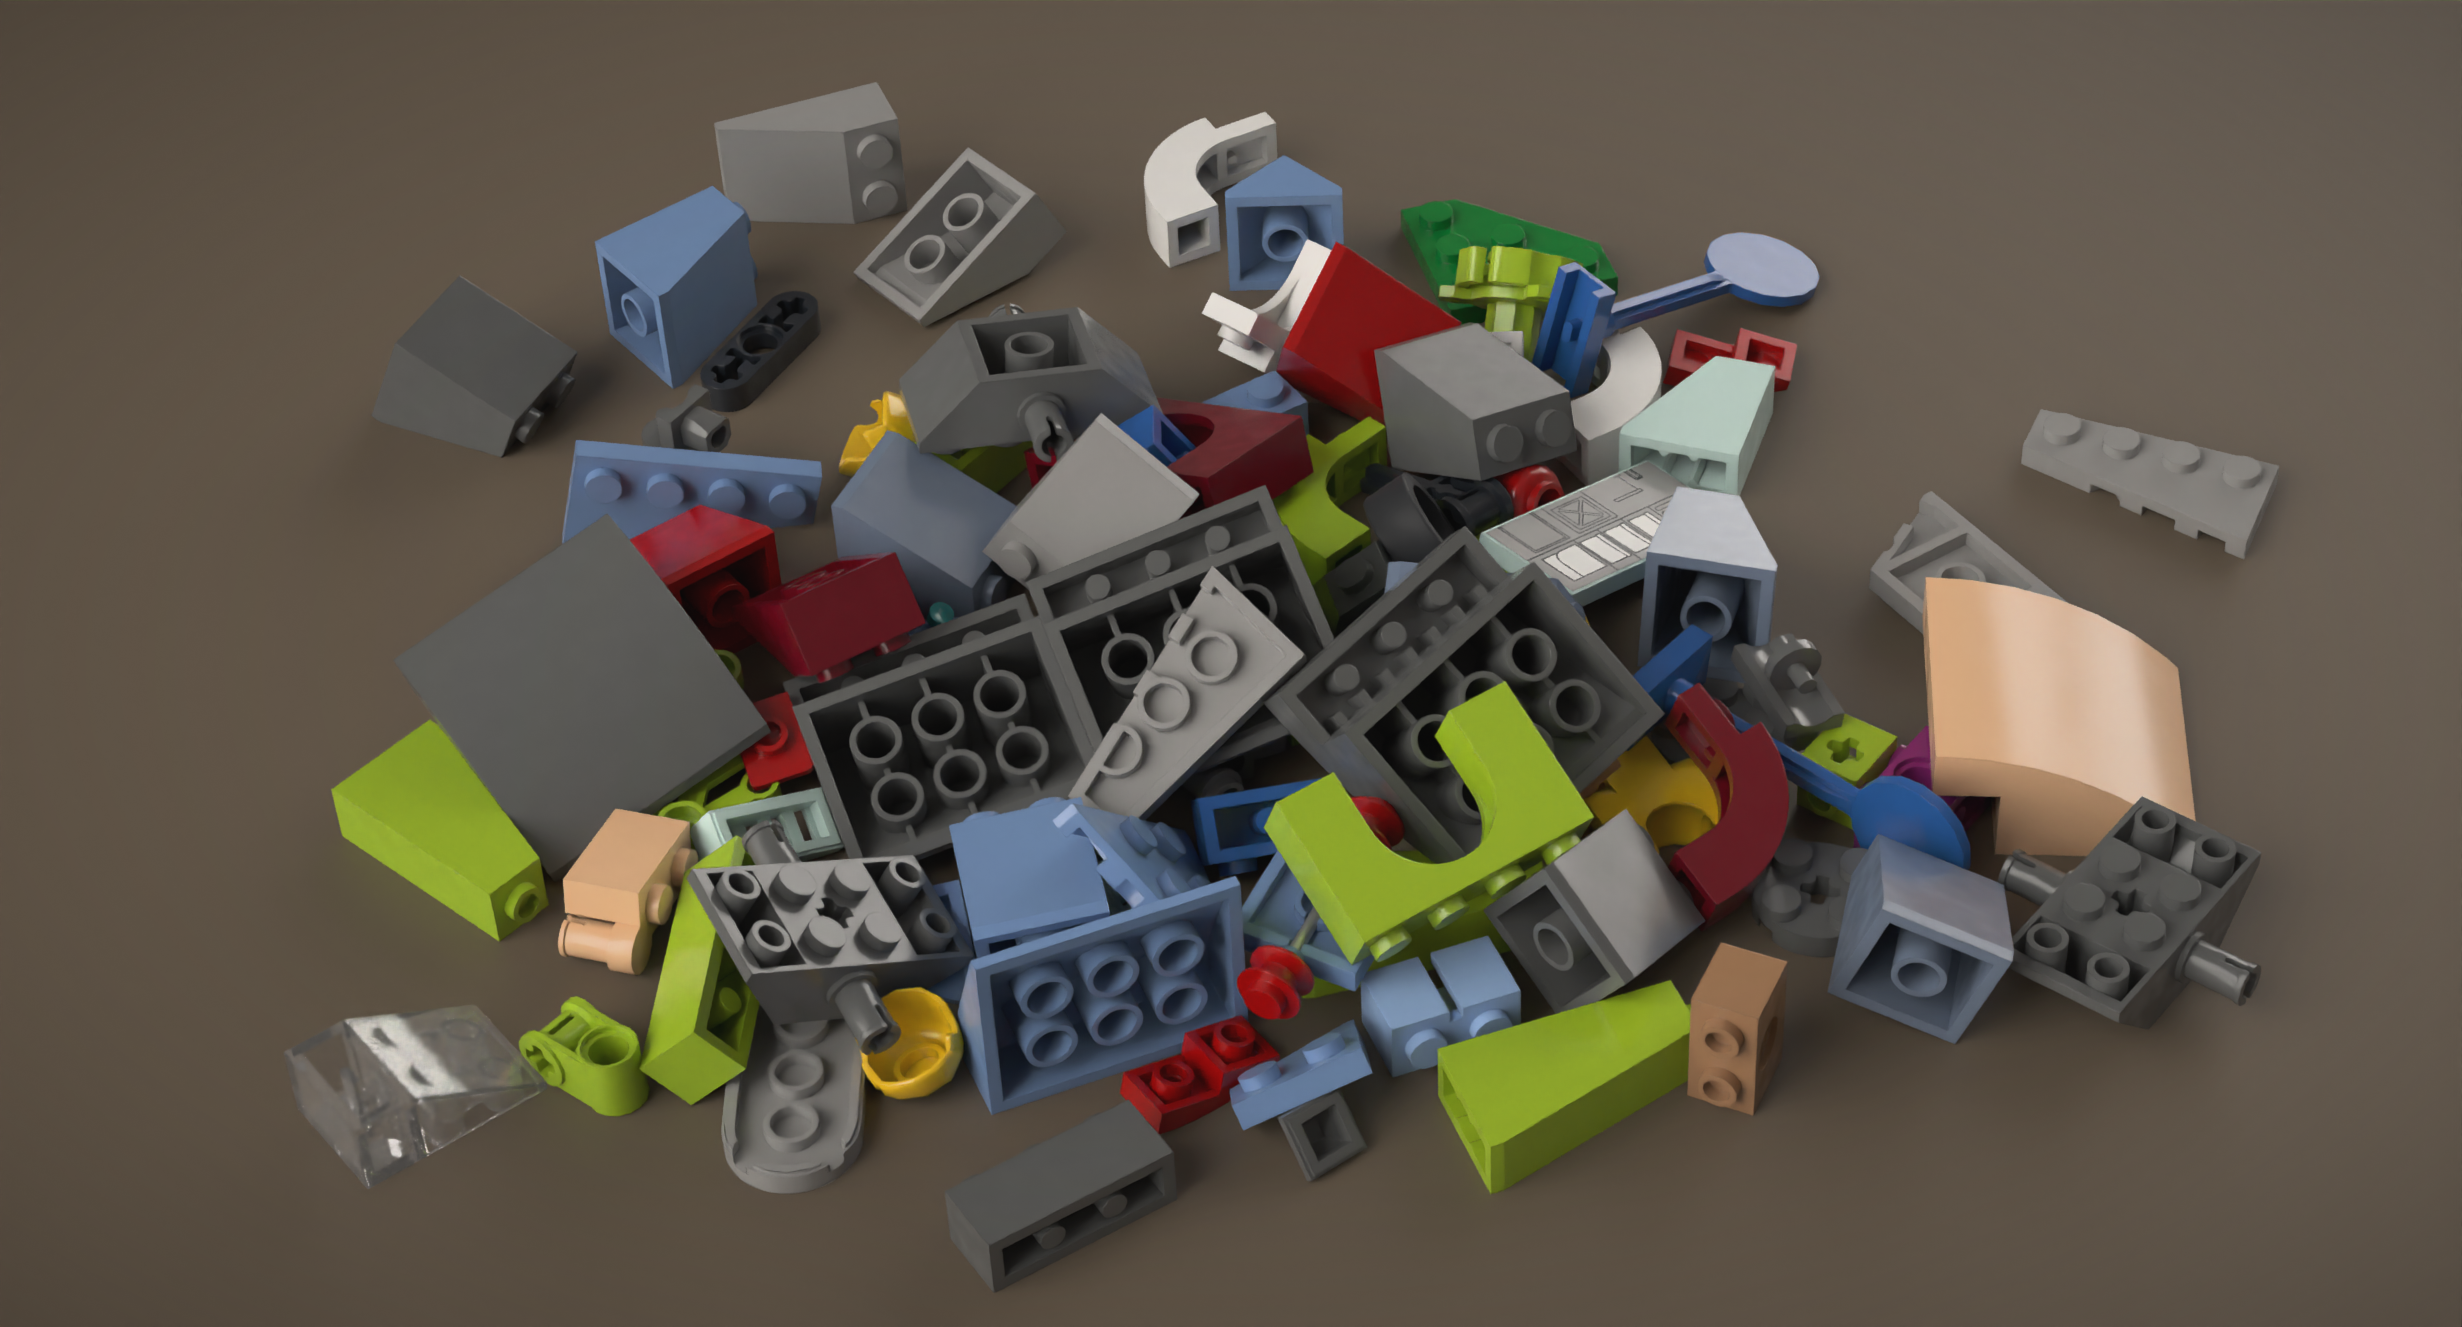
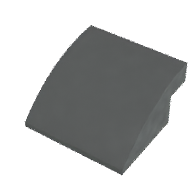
M1266 485L1026 582L1094 752L1100 746L1113 723H1118L1134 697L1133 691L1146 670H1151L1168 643V635L1181 614H1186L1200 592V584L1211 566L1217 569L1305 654L1307 662L1302 667L1334 640L1287 525H1282ZM1264 704L1191 776L1289 737L1292 734Z
M608 514L393 659L414 693L539 856L542 867L554 882H557L569 872L615 808L653 815L771 732L767 723L709 642L652 567Z
M1466 526L1448 536L1263 702L1330 774L1333 772L1336 774L1343 787L1354 797H1378L1391 804L1403 822L1405 828L1403 839L1435 864L1455 861L1470 854L1479 847L1482 835L1481 815L1476 800L1435 738L1449 710L1506 681L1579 794L1665 714L1535 562L1508 576Z
M1025 594L910 635V643L884 655L875 656L873 649L851 658L854 668L834 679L819 683L816 675L799 676L783 682L786 692L788 691L798 725L849 859L914 855L918 861L952 848L953 843L949 825L963 822L967 817L975 813L994 811L1003 814L1029 808L1036 801L1049 797H1060L1069 800L1068 795L1095 753L1039 616H1033Z

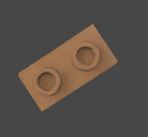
M1720 943L1691 998L1687 1096L1707 1101L1715 1106L1727 1107L1754 1115L1782 1059L1787 961L1726 943Z

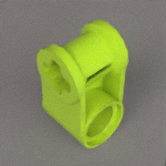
M577 996L570 997L561 1006V1014L539 1032L536 1030L528 1031L519 1040V1049L522 1057L537 1077L551 1086L559 1087L592 1107L599 1114L605 1116L630 1114L640 1108L648 1099L650 1089L647 1076L639 1069L642 1054L637 1034L630 1027L622 1025L599 1012L585 999Z

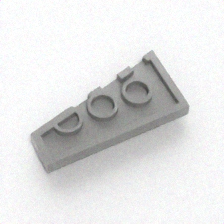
M2043 409L2040 410L2023 444L2021 464L2085 492L2092 493L2100 488L2111 492L2119 499L2120 507L2139 515L2150 509L2174 519V530L2192 538L2198 539L2204 532L2225 541L2224 551L2243 560L2276 488L2279 465L2258 461L2248 456L2232 455L2195 446L2184 441L2169 440L2136 432L2125 427H2115L2077 418L2067 413H2056Z
M1211 566L1200 584V592L1186 614H1181L1168 635L1169 641L1151 670H1146L1133 691V699L1118 723H1113L1068 795L1069 799L1081 797L1083 806L1128 817L1133 815L1141 820H1146L1264 705L1263 702L1284 685L1307 662L1305 654L1217 569Z

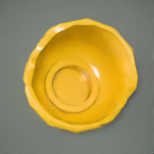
M885 391L882 400L871 401L870 407L877 411L878 420L874 424L854 426L839 463L840 474L853 477L887 430L899 433L912 442H916L901 395Z
M922 987L896 989L881 999L893 1020L900 1026L901 1036L893 1046L879 1054H874L871 1051L869 1055H865L860 1050L863 1062L862 1068L875 1089L882 1090L885 1096L899 1100L926 1097L954 1078L964 1053L961 1029L948 1004L941 996Z

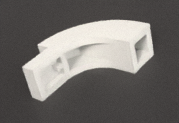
M1266 112L1216 129L1206 118L1199 119L1171 134L1155 149L1149 158L1144 174L1147 232L1154 250L1169 268L1221 250L1218 204L1210 195L1224 187L1244 180L1277 159L1276 122Z
M1307 239L1283 286L1268 302L1256 309L1250 310L1212 292L1202 314L1222 325L1217 334L1223 338L1218 351L1264 373L1276 371L1284 339L1288 337L1331 250Z
M1641 327L1621 335L1618 330H1615L1612 336L1603 339L1591 382L1598 388L1585 396L1571 401L1578 451L1556 458L1586 486L1619 472V433L1622 426L1661 398L1662 370L1659 352L1650 336Z

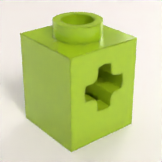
M1845 714L1841 727L1822 731L1805 749L1802 755L1860 789L1864 783L1878 778L1887 768L1892 754L1897 749L1898 737ZM1850 747L1856 749V757L1850 755ZM1797 786V805L1853 830L1852 820L1849 815Z

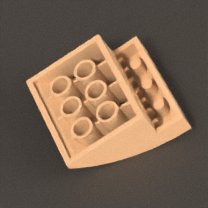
M1925 577L1922 617L1932 792L1937 796L1992 797L1995 854L2013 855L2014 850L2020 849L2025 851L2027 855L2087 856L2142 796L2196 821L2178 668L2170 660L2133 633L2095 613L2062 600L2016 587L1974 580Z

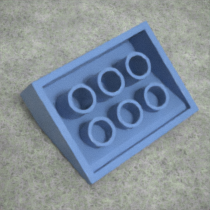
M1236 876L971 960L958 1008L959 1026L964 1041L963 1060L991 1115L1181 1053L1185 1032L1238 1015H1242L1248 1021V1007L1237 988V978L1245 969L1241 885Z

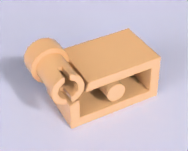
M615 808L563 878L565 913L569 914L567 915V920L564 919L559 932L558 949L561 956H573L605 962L611 971L632 975H640L644 971L651 952L652 934L658 925H664L667 922L672 905L679 897L684 872L698 863V853L695 849H691L689 821Z

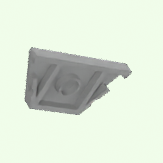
M1932 491L1923 495L1919 501V513L1910 525L1903 523L1893 537V546L1889 550L1884 551L1870 569L1869 589L1922 634L1925 577L1974 580L2016 587L2066 602Z

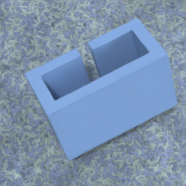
M1488 935L1431 952V963L1445 986L1436 989L1419 957L1366 972L1361 981L1362 1023L1392 1077L1437 1065L1438 1048L1521 1024V990Z

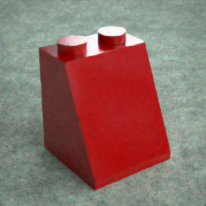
M1335 242L1282 347L1276 372L1294 389L1360 421L1369 416L1385 426L1374 350L1461 325V322L1348 247Z
M698 505L629 539L714 650H726L734 654L758 642L735 619L731 607L782 584L775 533L770 527L707 506Z

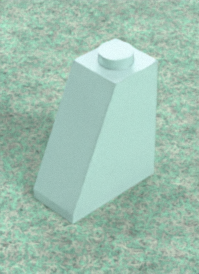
M1715 356L1622 426L1619 433V472L1648 459L1693 489L1740 496L1773 414L1775 366Z

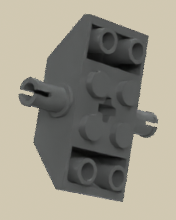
M1003 304L995 308L989 317L957 320L899 379V391L920 454L931 452L953 454L965 448L991 445L1013 447L1025 441H1032L1034 452L1039 459L1051 462L1048 447H1052L1058 461L1073 445V440L1079 438L1101 413L1118 426L1153 404L1162 412L1138 353L1078 307L1025 313L1020 306L1010 304L1011 315H1007Z
M2143 796L2075 870H2071L2067 874L2027 855L2023 850L2016 849L2013 851V857L2009 856L2006 859L1999 874L1998 883L2004 885L2005 891H2010L2041 907L2012 937L2014 955L2009 969L2118 1023L2147 1030L2150 1029L2191 981L2231 999L2235 1004L2242 1006L2246 1003V998H2250L2257 987L2261 975V966L2254 962L2250 963L2223 950L2220 946L2260 864L2262 852Z
M766 820L750 828L742 839V846L749 853L755 865L692 869L687 877L689 884L744 981L773 1024L844 1018L858 1042L859 1049L865 1055H869L871 1051L874 1054H879L889 1049L898 1041L902 1033L900 1026L893 1020L881 998L896 989L922 987L927 990L969 965L974 957V954L914 855L801 862L786 837L781 823L773 820L770 824Z

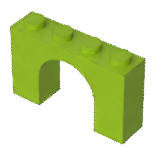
M1506 681L1449 710L1435 735L1442 749L1472 793L1481 815L1482 835L1480 845L1465 857L1447 863L1428 864L1406 859L1391 851L1374 835L1334 772L1275 803L1264 829L1351 966L1370 955H1373L1377 962L1393 956L1412 941L1410 933L1428 923H1431L1434 930L1453 923L1469 910L1468 901L1485 892H1488L1491 898L1494 899L1511 891L1526 879L1525 870L1543 860L1548 865L1581 842L1580 838L1593 820L1594 815Z

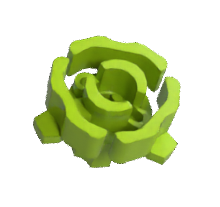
M1469 246L1460 249L1455 286L1440 285L1439 300L1457 304H1473L1487 309L1485 329L1489 332L1523 331L1524 358L1532 363L1538 342L1540 321L1543 322L1558 267L1577 261L1530 249L1492 246L1487 257L1489 264H1486L1487 248Z

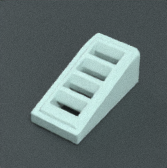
M822 787L711 810L693 825L690 831L700 861L736 835L743 839L747 832L745 827L750 826L752 828L754 825L766 820L771 824V819L774 818L783 826L784 833L801 862L838 852L844 845ZM794 812H802L812 840L804 841Z

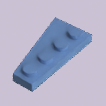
M576 440L562 532V544L606 514L612 518L628 539H631L698 505L755 521L770 528L813 524L822 480L821 462Z

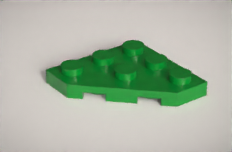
M1457 199L1442 202L1432 201L1422 206L1401 209V229L1440 308L1459 320L1461 325L1470 322H1485L1487 309L1473 304L1443 302L1439 300L1438 296L1440 285L1455 286L1459 251L1469 246L1487 248L1486 264H1489L1487 257L1492 246L1524 248L1545 254L1567 257L1582 263L1583 268L1615 291L1616 296L1618 295V276L1600 243Z

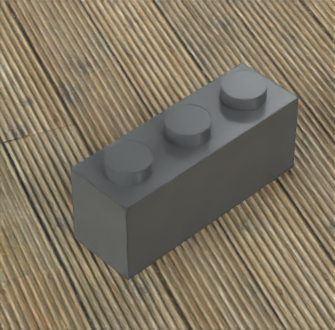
M1128 1099L1102 1113L1091 1115L1082 1123L1042 1143L1031 1145L1022 1153L980 1174L969 1176L960 1184L946 1190L945 1199L950 1239L993 1293L1177 1200L1174 1152Z

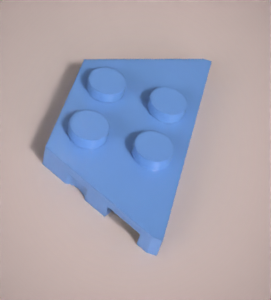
M1074 803L1053 820L1066 838L1071 834L1089 838L1104 860L1096 867L1097 872L1129 903L1132 909L1211 884L1194 845L1185 830L1167 826L1162 822L1153 823L1141 820L1133 815L1128 817Z

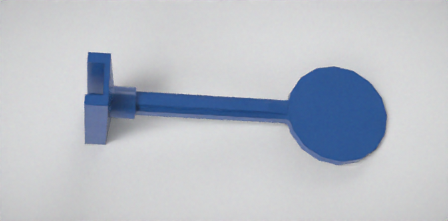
M1743 232L1725 234L1710 242L1704 259V265L1708 274L1614 303L1616 292L1577 262L1558 267L1532 364L1541 371L1552 369L1566 380L1564 388L1569 390L1570 398L1588 393L1602 341L1612 336L1617 329L1728 293L1760 305L1778 307L1799 305L1813 297L1820 276L1816 265L1797 248L1784 241L1765 235Z
M1691 624L1633 675L1665 714L1634 742L1627 751L1633 748L1668 717L1679 694L1699 682L1701 685L1706 683L1713 640L1712 635ZM1731 713L1735 721L1736 730L1740 734L1753 727L1750 723ZM1772 737L1783 761L1787 780L1849 815L1860 848L1869 849L1876 836L1880 834L1969 870L1971 866L1970 843L1961 821L1947 803L1925 785L1903 776H1880L1867 783L1863 788L1858 789Z

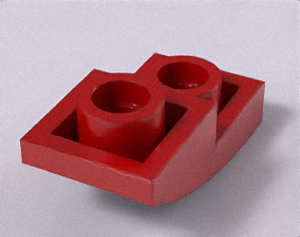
M1238 1015L1185 1032L1181 1054L1124 1072L1120 1094L1125 1100L1129 1099L1160 1135L1195 1121L1230 1102L1229 1089L1240 1084L1238 1077L1242 1073L1268 1061L1278 1062L1280 1055L1242 1015Z

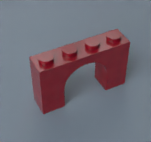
M1157 398L1163 414L1196 447L1167 466V468L1199 493L1197 499L1180 519L1263 485H1266L1273 500L1314 473L1302 416ZM1033 446L1024 451L1032 489L1057 462L1052 447H1048L1051 462L1039 459L1034 452Z

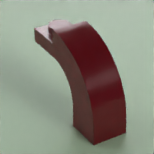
M1699 682L1678 695L1667 717L1665 726L1710 783L1718 806L1717 825L1676 851L1668 865L1676 880L1683 883L1690 891L1694 905L1705 919V922L1698 926L1700 931L1703 932L1736 910L1757 886L1777 851L1785 832L1789 811V789L1785 767L1779 750L1762 722L1757 723L1740 734L1736 730L1735 721L1729 709L1720 700L1712 699Z

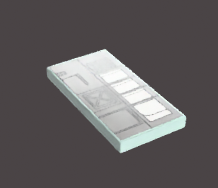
M1647 459L1481 532L1479 542L1500 567L1508 573L1513 574L1528 564L1535 562L1548 578L1559 579L1574 600L1585 606L1645 578L1648 547L1676 487H1691Z

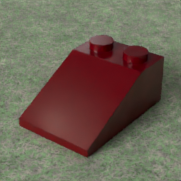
M896 552L840 557L731 607L735 619L793 676L816 675L819 683L834 679L852 670L854 665L851 658L871 648L875 656H880L905 646L911 642L908 631L926 623Z

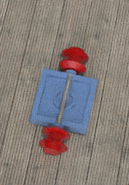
M1352 797L1353 803L1374 835L1392 851L1391 847L1398 845L1405 834L1403 822L1396 810L1387 801L1378 797ZM1277 850L1242 906L1244 950L1252 953L1250 959L1252 968L1244 969L1239 974L1237 988L1243 997L1244 1003L1254 1014L1265 1019H1290L1296 1016L1301 1008L1300 997L1309 994L1315 984L1314 976L1356 991L1375 958L1373 955H1370L1351 966L1282 855Z

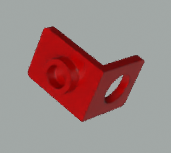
M788 691L752 703L767 723L771 732L740 753L751 787L758 791L771 787L773 783H783L811 773L814 769L813 762L793 711Z

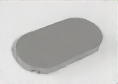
M759 1004L747 1067L744 1071L726 1082L721 1135L727 1163L734 1174L748 1185L763 1191L779 1194L807 1192L833 1182L842 1176L856 1161L863 1145L868 1078L862 1068L863 1062L857 1041L844 1018L774 1025Z

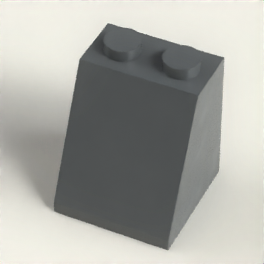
M459 275L395 343L371 416L385 424L503 457L517 440L525 444L533 437L544 419L545 414L542 412L549 405L557 409L568 397L576 381L569 374L578 352Z
M1466 323L1374 350L1391 465L1394 469L1482 481L1578 451L1569 390L1478 323Z
M1627 809L1581 839V842L1548 865L1546 864L1514 889L1483 909L1556 1014L1597 1002L1634 979L1705 922V919L1694 905L1690 891L1683 883L1676 880L1655 850L1649 833L1635 822Z

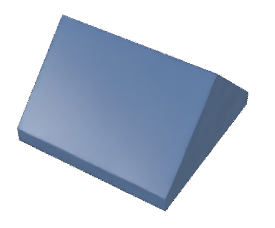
M1285 155L1225 191L1230 291L1280 290L1291 273L1307 239L1332 250L1335 242L1344 245L1342 188Z

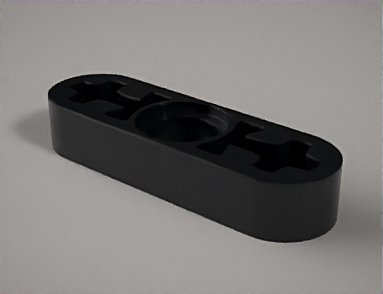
M789 291L776 295L703 366L700 373L701 384L703 388L708 389L710 392L713 410L734 412L748 407L818 337L821 332L818 301L814 296L802 291ZM759 348L774 349L773 351L764 354L748 353L752 350Z

